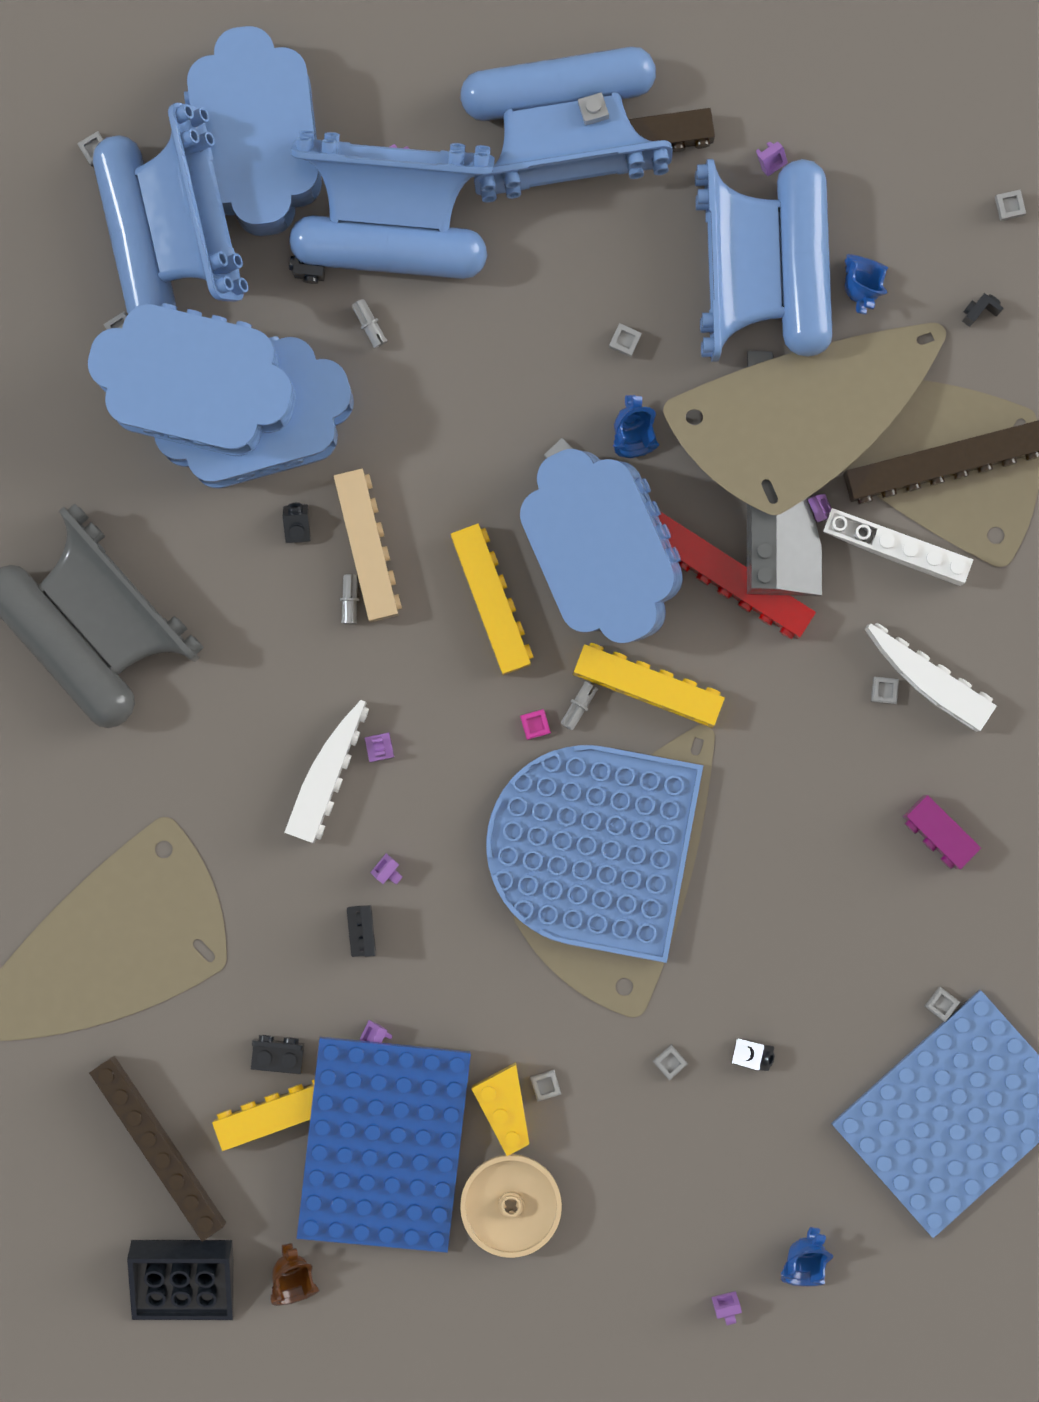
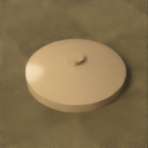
M511 1154L509 1156L500 1155L483 1162L472 1172L463 1188L460 1210L467 1233L479 1247L496 1256L515 1258L526 1256L539 1250L551 1239L561 1218L562 1202L555 1179L543 1165L529 1157Z

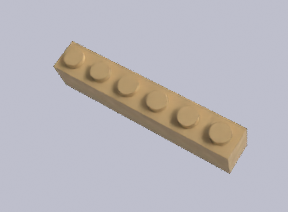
M362 468L334 475L368 620L371 623L399 616L398 609H402L399 594L394 595L392 585H396L393 570L388 571L386 561H390L387 546L382 547L380 537H384L382 523H376L374 513L379 511L376 499L370 498L368 490L373 488L370 474L365 475Z

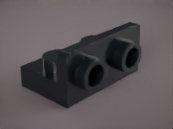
M372 905L348 907L347 919L351 956H375L376 945Z
M259 1035V1039L252 1040L251 1070L301 1074L305 1043H299L298 1038L284 1037V1041H275L274 1036Z

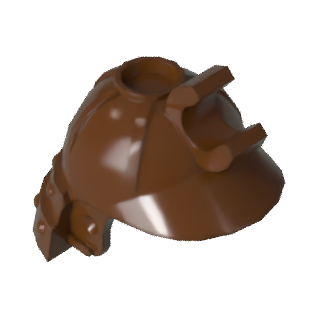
M292 1243L282 1245L283 1257L278 1259L272 1272L271 1303L274 1306L293 1304L319 1292L317 1285L312 1280L311 1272L313 1266L308 1264L304 1258L298 1256L297 1249H293Z

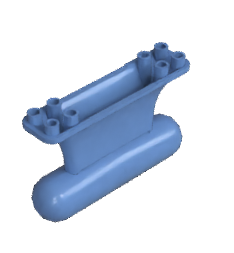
M625 47L480 70L468 75L460 93V100L467 114L480 121L504 118L503 148L498 161L494 164L493 172L474 176L475 191L478 195H481L482 201L487 203L493 202L497 199L496 194L506 193L507 198L510 199L518 198L521 196V190L529 189L530 187L616 173L618 175L629 173V178L631 179L643 177L644 170L653 169L655 175L666 174L669 171L668 165L672 161L673 149L671 142L666 140L649 141L640 136L631 125L622 103V99L639 97L647 93L652 87L656 78V67L650 54L640 47ZM602 92L609 113V119L585 126L578 106V99Z
M172 104L168 109L171 125L169 142L156 157L145 164L137 143L125 136L106 137L98 143L94 150V170L128 314L134 308L145 304L162 307V304L166 303L176 306L171 281L176 279L200 278L206 280L210 294L215 299L221 301H239L243 298L244 293L248 291V283L244 278L240 277L239 268L243 266L242 258L239 254L235 253L231 244L212 162L211 147L214 146L215 140L213 135L206 130L205 123L209 121V114L203 107L198 109L188 104Z
M299 131V137L292 144L291 155L295 158L306 160L317 168L324 180L330 207V217L315 215L303 217L292 227L289 237L290 248L299 262L307 265L459 279L474 277L482 270L487 259V249L483 239L477 232L450 227V218L455 200L464 184L476 175H485L493 172L495 158L490 155L489 146L478 145L475 146V153L465 152L464 144L452 143L450 144V151L441 150L438 152L350 144V142L339 141L340 134L335 132H327L324 134L323 140L314 139V131Z
M707 159L706 164H698L697 171H695V186H704V189H698L696 211L705 210L708 231L710 310L709 313H702V318H700V332H710V337H703L701 357H711V362L719 361L723 345L735 332L750 324L776 318H782L783 338L785 345L790 351L806 357L818 355L825 351L831 343L833 333L827 180L823 169L814 161L804 159L787 164L778 175V200H768L746 196L728 187L720 178L713 159Z

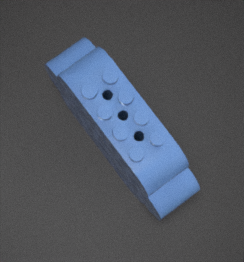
M253 26L232 28L225 31L218 38L214 48V55L202 57L191 66L187 76L188 91L184 92L185 104L195 106L198 109L203 107L209 114V121L205 123L207 132H210L215 140L214 146L211 147L212 162L224 214L236 215L241 227L250 234L256 236L274 235L285 231L294 220L295 208L312 203L318 197L322 187L321 174L317 168L310 162L291 155V147L296 138L299 137V131H314V139H317L310 79L307 74L306 64L301 55L296 51L286 47L274 48L269 35L260 28Z
M163 303L162 307L145 304L134 308L125 318L122 329H107L95 338L88 357V369L91 377L106 392L105 403L107 410L124 429L230 456H242L250 453L258 445L262 432L272 433L284 428L292 417L296 401V394L287 374L278 367L277 353L270 339L263 332L251 328L252 325L246 322L237 321L236 324L228 323L227 319L221 316L212 315V318L203 317L202 313L196 310L187 309V313L178 311L177 307L171 304Z
M278 336L270 337L269 339L278 356V367L287 374L296 394L292 417L284 428L272 433L262 432L260 441L255 449L242 456H230L155 438V442L168 460L178 466L189 467L200 482L211 488H224L321 461L334 451L338 441L336 425L343 423L350 416L354 405L350 384L343 368L336 362L328 359L317 360L312 348L299 338L285 337L279 339Z
M566 449L551 455L539 467L537 473L539 489L529 494L524 500L520 510V519L564 621L572 629L580 632L601 630L608 639L617 643L639 641L653 635L664 623L666 616L664 602L670 600L678 593L682 585L683 574L679 565V561H681L680 554L676 547H671L668 540L671 538V534L666 524L662 525L658 516L661 515L656 501L652 502L648 493L651 492L647 480L645 478L642 479L639 472L626 462L612 459L600 460L590 452Z

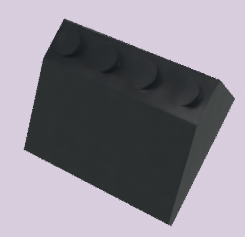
M131 1240L127 1264L132 1320H233L234 1259L232 1240H204L203 1242L201 1240Z

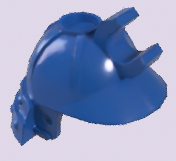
M847 254L845 259V271L847 273L844 285L845 291L851 300L857 302V313L867 314V308H875L874 300L888 293L883 287V281L889 267L862 256Z
M626 395V408L619 411L614 423L616 435L613 447L619 457L631 459L652 452L659 446V443L656 441L653 430L656 416L655 410L650 407H642V396Z
M810 1227L807 1238H800L792 1244L789 1249L787 1262L781 1272L782 1282L796 1286H819L825 1284V1266L833 1258V1255L825 1250L823 1244L826 1236L819 1234V1228Z

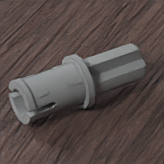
M364 299L356 301L352 308L362 325L360 327L361 330H365L373 348L375 349L379 345L385 344L388 340L377 323L379 321L378 318H374Z
M355 574L343 576V598H340V601H342L341 623L357 624V602H360V599L357 598L358 576Z
M584 681L575 699H571L570 702L572 704L561 721L564 727L570 730L575 728L584 711L587 712L589 710L587 706L598 691V688Z

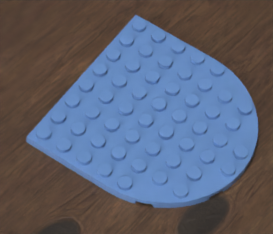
M578 745L554 750L527 764L509 781L501 792L491 813L486 839L488 866L494 885L503 902L522 923L540 935L554 941L667 963L703 765L594 745Z

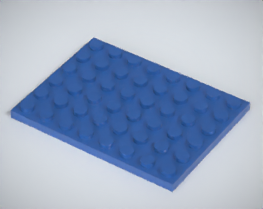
M319 1037L297 1239L448 1253L471 1057L470 1051Z

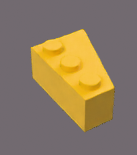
M515 1062L472 1085L471 1088L507 1156L529 1145Z

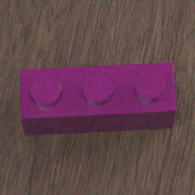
M923 795L903 816L907 820L905 825L914 834L919 832L925 838L922 842L931 851L937 850L943 856L940 860L950 869L954 867L961 870L981 849L928 795Z

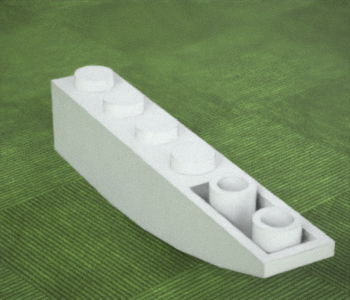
M833 508L823 530L824 533L866 551L959 586L966 582L973 562L971 558Z
M870 623L866 626L865 631L879 651L915 690L975 732L982 730L996 708V705L992 703L993 698L981 691L979 694L970 689L972 685L962 678L957 680L950 676L951 671L941 664L935 666L929 662L930 657L919 650L915 653L908 648L909 643L902 638H892L887 634L888 630L882 625Z
M360 700L348 713L316 757L302 784L284 833L311 843H315L316 839H321L325 826L322 825L324 816H330L334 802L330 801L333 792H339L343 781L342 778H339L342 768L347 770L352 755L348 754L351 745L356 746L360 736V732L357 731L360 721L365 722L369 712L365 701Z

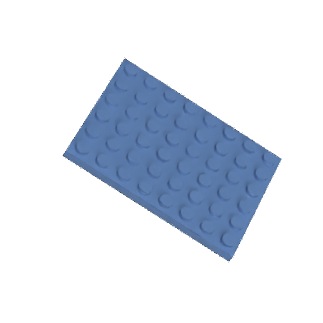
M979 990L956 1010L946 1022H943L831 1124L929 1235L934 1238L1039 1143V1055L987 996Z

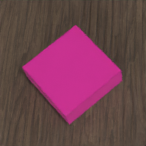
M544 709L520 716L527 740L551 733Z

